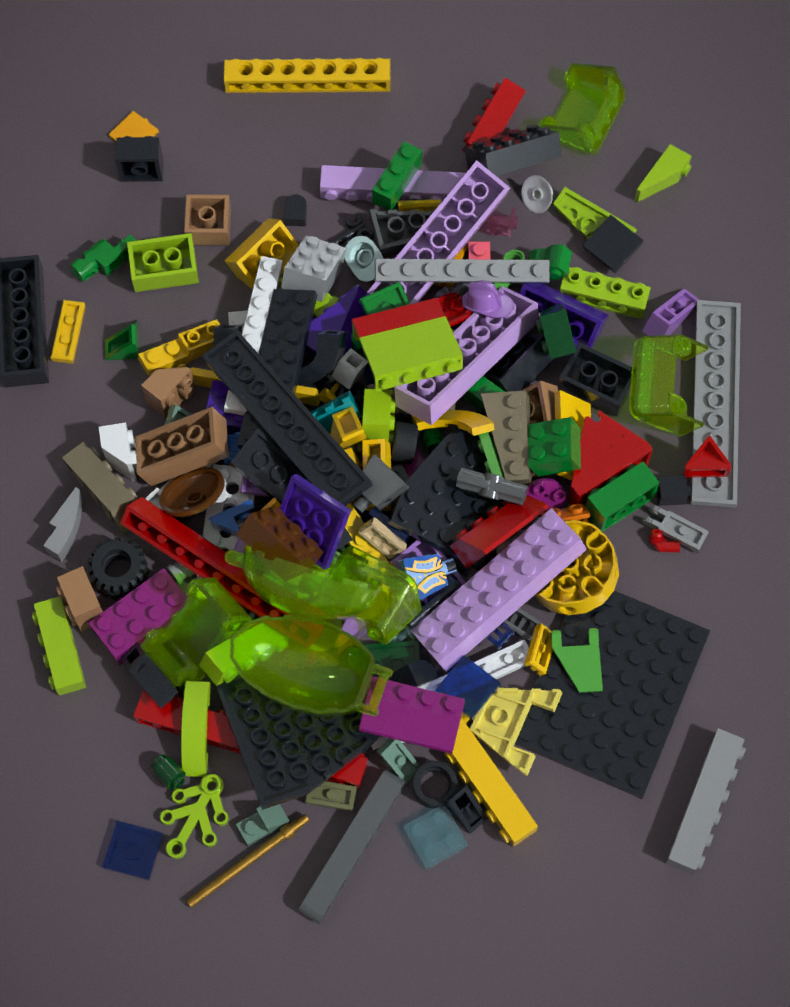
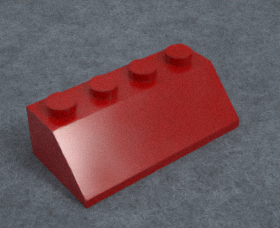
M529 495L526 496L523 506L503 501V508L499 509L496 506L487 513L489 518L485 521L482 517L470 525L473 528L470 532L464 529L455 536L457 541L450 547L463 565L468 568L547 510L549 506Z

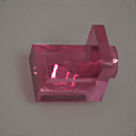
M511 209L510 218L491 214L487 218L486 232L496 236L505 235L511 237L512 229H517L519 217L515 216L516 209Z

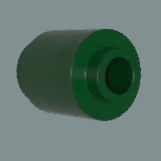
M163 754L153 761L151 765L153 774L168 790L178 789L183 785L186 773L170 756L167 757Z

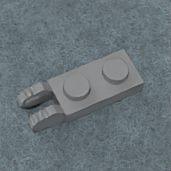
M651 505L649 508L650 513L663 519V521L660 523L655 519L645 516L642 520L643 524L651 529L661 530L662 535L674 541H679L681 545L698 553L709 532L669 510L666 511L656 505Z

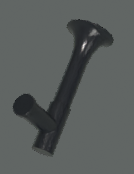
M448 576V585L417 611L404 598H401L396 606L409 616L405 620L407 626L412 629L427 617L432 610L461 587L454 578Z

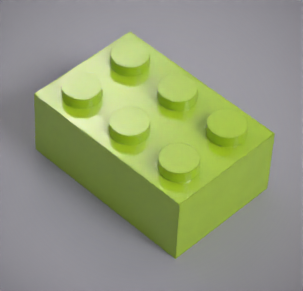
M192 233L127 242L131 278L135 292L199 283Z

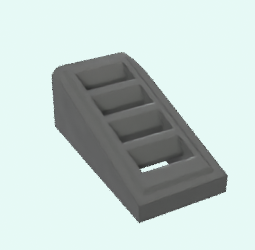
M521 608L512 614L509 621L505 620L499 625L529 643L532 639V636L529 634L534 625L542 623L548 627ZM518 616L521 617L519 623L515 626V620ZM526 621L530 622L525 631L521 630Z

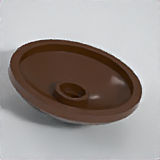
M209 467L198 468L179 475L170 481L161 492L159 498L160 506L166 514L176 517H188L203 512L219 499L225 486L224 478L218 470Z

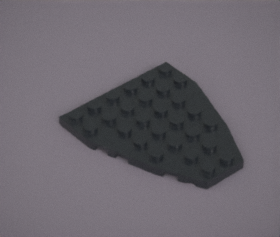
M481 410L476 412L487 417V414ZM457 427L442 439L423 463L405 481L410 488L401 493L396 499L387 524L460 561L450 547L457 541L455 536L464 529L470 532L473 529L470 525L481 517L485 521L489 518L487 513L496 506L499 509L504 507L502 503L504 500L489 499L480 496L479 493L456 487L461 467L483 474L488 473L484 463L487 461L486 455L481 452L478 445V440H481L480 436H473L470 432ZM514 533L512 536H510V537H509L508 539H506L505 541H507V540H509L510 538H512L516 533ZM497 547L473 563L471 567L480 571L496 557Z
M303 666V669L281 667V670H267L266 667H260L238 674L229 683L223 682L218 686L214 683L262 810L308 795L367 751L381 737L359 731L372 676L389 680L386 671H367L362 668H356V671L341 669L342 666Z

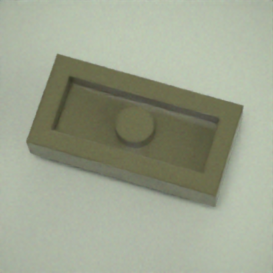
M325 781L306 796V804L353 812L357 787Z

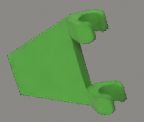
M589 629V645L562 647L561 631L553 630L551 633L552 649L578 692H602L598 629Z

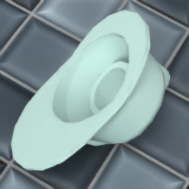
M354 237L346 245L345 260L358 279L365 282L374 280L375 259L384 258L374 242L368 237Z

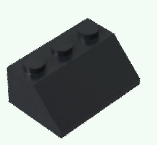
M527 333L483 376L505 392L523 391L553 360L550 359L548 354L543 352L541 341H545L544 336Z

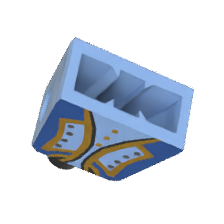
M439 554L398 560L411 602L420 601L447 586L448 580L446 575L457 571L456 564L452 558L441 562Z

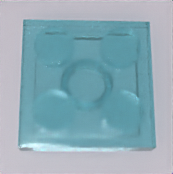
M446 805L439 806L403 826L406 835L426 870L468 847L467 841Z

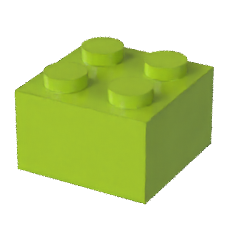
M365 389L362 428L367 439L364 440L386 439L393 445L395 414L390 413H395L396 402L394 399H391L392 390L376 391L375 389ZM363 440L361 442V452H363Z

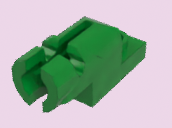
M129 234L126 238L121 239L116 244V247H113L105 239L97 241L92 247L82 253L84 260L76 258L69 265L72 273L82 282L97 274L99 270L108 277L129 258L127 242L136 241V239Z

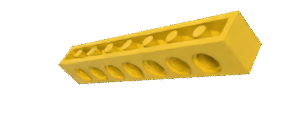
M296 58L293 60H225L226 93L390 92V59L316 58L302 60Z

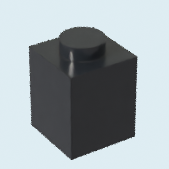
M686 475L658 477L660 482L657 488L658 506L686 504L688 496H691V485L686 482Z

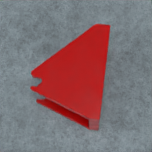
M601 411L597 413L600 417L599 422H594L589 416L585 417L580 439L581 469L574 470L568 504L586 505L588 494L597 487L603 488L607 485L606 483L609 479L616 475L620 477L632 464L638 465L644 462L648 467L653 448L647 441Z

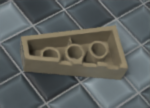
M526 390L482 393L481 396L487 417L494 423L495 430L492 431L505 479L524 485L532 483V470L528 467L530 404Z
M82 442L64 455L62 459L68 470L85 490L87 489L97 505L100 504L107 517L111 521H115L118 530L124 536L130 530L121 525L120 522L127 506L138 497L130 487L127 489L124 487L125 482L118 473L114 475L111 472L112 468L106 460L101 461L99 459L100 455L93 446L89 448Z

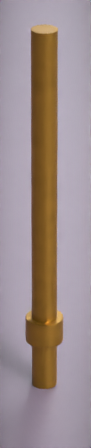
M303 814L291 824L287 823L282 826L280 832L188 898L186 901L192 908L282 841L285 839L289 840L295 836L297 830L310 822L308 817Z

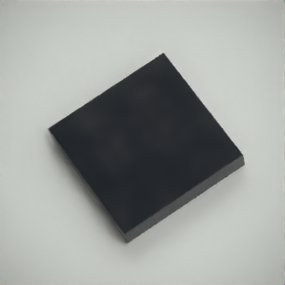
M610 215L583 244V249L616 274L643 244L644 240L614 216Z

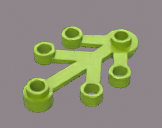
M208 774L202 778L199 785L184 790L176 789L172 793V799L178 805L184 804L187 798L197 795L201 796L197 803L172 811L164 810L160 815L162 823L166 826L172 825L177 819L189 816L179 836L167 843L166 851L171 858L180 859L186 854L185 844L198 820L203 832L202 841L206 847L216 845L217 837L212 832L206 811V806L210 799L215 810V823L219 826H224L229 821L228 814L224 811L220 799L224 784L218 775ZM210 783L216 784V788L214 790L208 789V785ZM178 793L184 794L182 800H176L175 796ZM166 814L172 815V819L170 821H164V816ZM220 814L226 816L223 822L217 821V817ZM207 836H213L214 841L212 843L205 842ZM175 846H180V853H173V848Z

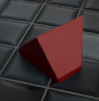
M709 435L687 462L682 475H686V478L728 477L731 464Z

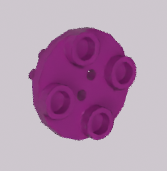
M542 478L528 484L527 495L543 501L549 506L544 512L551 508H563L566 501V492L560 482L554 479Z

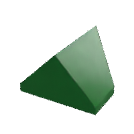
M138 320L105 340V360L138 359Z

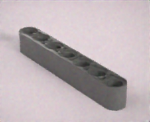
M384 770L303 900L299 912L318 924L323 921L404 789L406 781Z

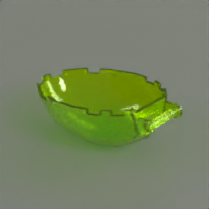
M245 545L244 552L230 550L225 554L226 562L242 568L249 586L265 602L295 617L321 622L350 619L369 609L383 586L382 582L372 577H367V580L359 578V572L333 563L324 570L316 564L313 568H309L275 557L274 561L264 558L265 553L256 550L255 553L251 550L252 547L250 545Z
M283 615L284 617L263 616L244 623V626L236 635L230 638L231 661L241 678L264 697L294 712L319 717L346 715L352 711H358L370 716H378L379 710L377 708L388 678L392 676L393 671L387 667L375 664L372 653L354 635L352 636L341 630L340 627L327 621L299 615ZM373 673L378 674L379 677L374 688L369 705L363 704V702L367 695L373 677Z

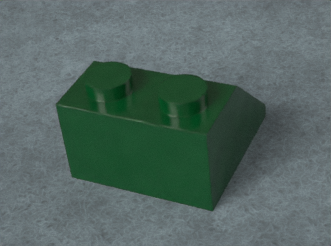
M562 303L538 313L539 319L535 321L538 332H543L545 341H541L544 354H548L550 359L576 353L567 312Z

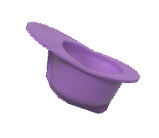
M486 280L470 282L468 292L462 298L463 306L467 310L493 318L508 316L514 307L513 301L508 295L497 291L495 285Z

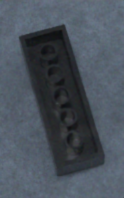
M39 255L0 258V377L5 388L49 383L43 266Z

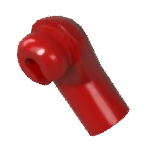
M653 529L650 532L649 541L657 551L667 553L680 552L679 541H667L659 529Z

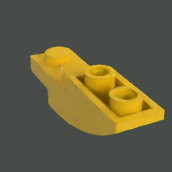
M216 319L178 334V339L138 354V360L148 376L158 369L177 368L180 364H187L215 346L213 328L220 324Z

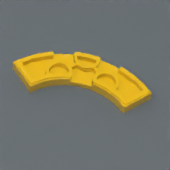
M447 410L432 425L411 415L413 423L418 425V430L447 427L448 424L458 425L459 429L466 430L473 436L495 430L494 423L489 418L470 411Z

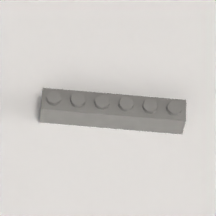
M719 728L716 730L667 857L666 864L692 875L696 869L701 870L705 861V856L702 855L704 847L709 848L714 836L710 831L713 825H718L722 812L718 811L720 804L726 803L730 793L726 788L729 781H734L738 769L734 768L736 761L742 760L746 750L742 746L744 738Z

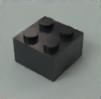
M125 136L123 138H116L115 161L121 182L163 181L164 159L159 137Z

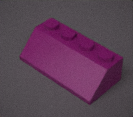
M372 676L359 731L452 754L465 699Z

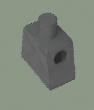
M374 454L363 469V472L372 481L373 486L363 492L353 504L362 513L371 503L381 510L410 487Z

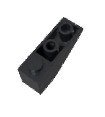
M135 643L121 657L128 671L161 709L178 693L156 656L140 643Z

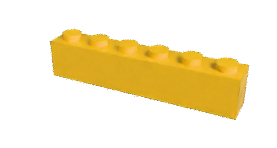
M461 717L453 753L445 752L444 754L451 765L456 764L460 770L458 775L465 785L469 783L474 791L471 793L478 804L483 803L487 809L485 814L492 824L497 823L501 829L499 834L506 844L510 842L514 847L535 833L538 825Z

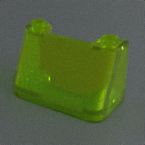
M571 63L564 75V82L569 91L555 117L544 116L539 123V127H550V130L558 131L561 144L586 154L595 155L599 152L624 103L625 88L615 67Z
M351 545L342 551L314 597L315 606L320 612L331 613L335 607L365 622L368 636L372 640L379 641L385 645L422 610L417 583L409 574Z

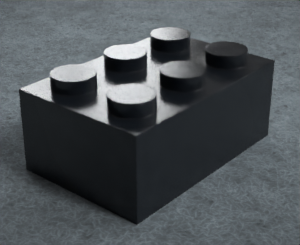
M579 342L576 347V353L572 354L559 378L558 389L617 417L636 382L639 370Z

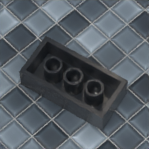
M538 124L528 125L522 131L511 130L505 136H491L488 141H474L471 146L464 147L468 170L478 161L495 176L562 157L559 132L550 130V127L541 128Z

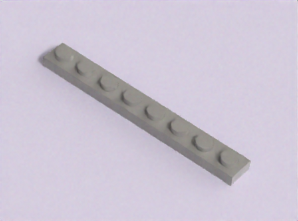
M375 259V282L470 283L481 280L492 283L550 282L549 260Z

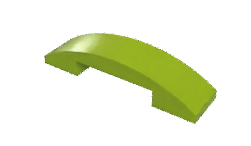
M186 681L181 737L182 769L186 776L204 777L207 775L208 753H206L210 682Z

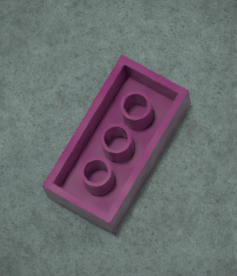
M163 568L91 620L89 625L93 633L120 666L123 663L121 657L135 643L138 642L144 647L147 646L149 641L158 638L194 610L190 600Z

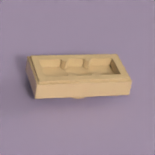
M375 517L358 528L357 533L388 559H392L406 550L407 544Z

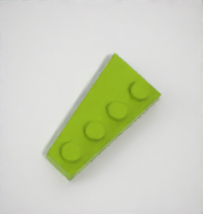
M566 187L563 188L553 203V207L587 240L612 215ZM614 216L631 231L637 232L636 228Z

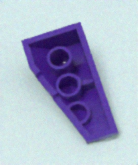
M355 285L342 295L336 304L332 307H327L323 310V314L312 319L305 350L313 358L317 354V334L324 330L346 331L344 355L351 349L353 344L351 340L353 332L352 319L365 315L359 300L365 297L367 293L360 285Z

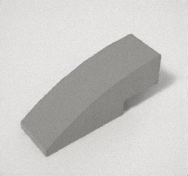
M75 487L49 522L54 532L43 545L47 554L60 562L64 560L69 552L81 521L83 497L77 487Z

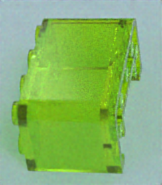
M216 578L193 579L186 587L188 598L182 610L172 616V622L166 628L150 630L145 635V641L140 645L174 686L186 685V681L201 680L206 675L205 671L199 666L204 654L243 631L252 620L249 614Z

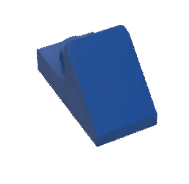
M250 499L210 517L209 520L213 528L238 537L236 534L239 531V527L236 522H245L249 514L256 512Z

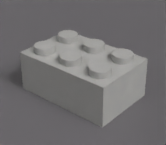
M306 235L284 267L281 289L315 290L318 295L317 301L322 302L343 269L346 248L336 243H329L317 237Z

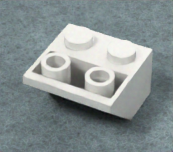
M126 422L99 427L101 448L108 464L131 481H137L136 447L133 431L128 430Z

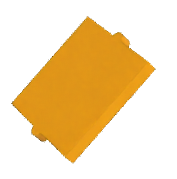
M132 111L108 135L116 142V138H123L125 136L154 137L159 130L150 124L147 118L144 119Z

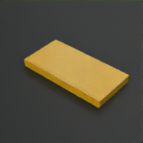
M559 390L554 394L555 420L571 417L580 427L581 439L585 417H591V404ZM574 470L556 474L572 480Z

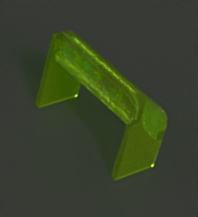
M684 335L643 336L637 339L634 343L629 401L631 415L637 420L678 436L704 427V422L687 416L686 402L681 396L674 394L676 358L686 361L708 351L709 346Z

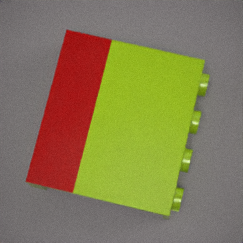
M437 298L352 319L353 336L355 341H360L374 375L376 391L463 369L462 351Z

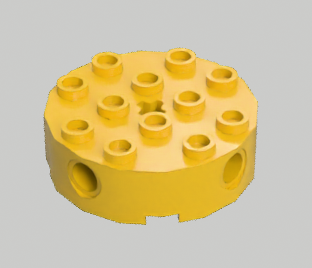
M577 520L564 521L580 537L587 550L538 591L535 597L539 603L552 612L565 615L583 614L601 606L614 592L619 577L618 559L612 543L596 526Z

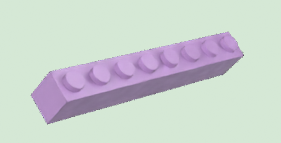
M322 165L321 198L328 200L347 199L348 201L367 200L372 202V189L386 168ZM418 170L398 201L441 199L442 203L466 173Z

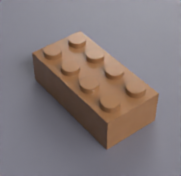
M210 407L135 436L137 474L149 485L153 486L229 457L226 419L216 409Z

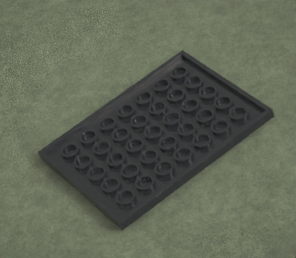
M614 591L601 606L587 613L565 615L559 629L561 631L562 647L589 645V629H598L603 691L579 693L555 652L552 651L547 672L545 675H539L534 689L548 691L559 689L562 691V696L555 712L531 705L515 745L643 799L710 630Z

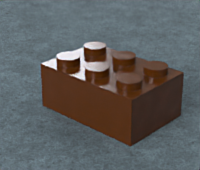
M275 506L249 514L236 534L285 582L309 573L323 554L318 544L313 539L308 538L297 524L292 523L285 516V513Z

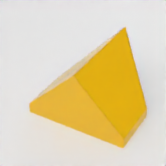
M353 406L332 415L333 423L330 435L343 449L367 439Z

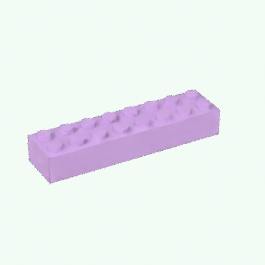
M476 161L395 259H454L505 198L510 187ZM375 282L367 291L366 296L398 282ZM434 282L400 283L410 304L419 302Z
M502 286L498 291L508 295L514 304L513 311L508 316L493 318L474 312L453 332L463 354V369L395 386L396 407L430 425L435 423L536 325L535 320H538V303Z
M551 508L411 631L444 670L448 671L586 551L587 548L580 537Z

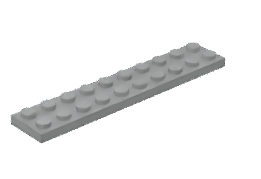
M697 300L692 456L710 435L730 462L731 470L728 477L691 478L692 505L732 508L737 506L741 303Z

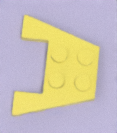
M488 688L470 730L523 775L528 776L535 755L514 747L531 705L555 712L562 696V691L559 689L548 691L541 689Z

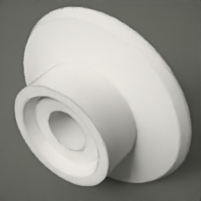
M538 175L530 176L524 181L521 194L525 206L534 213L545 212L550 207L553 198V190L548 181Z

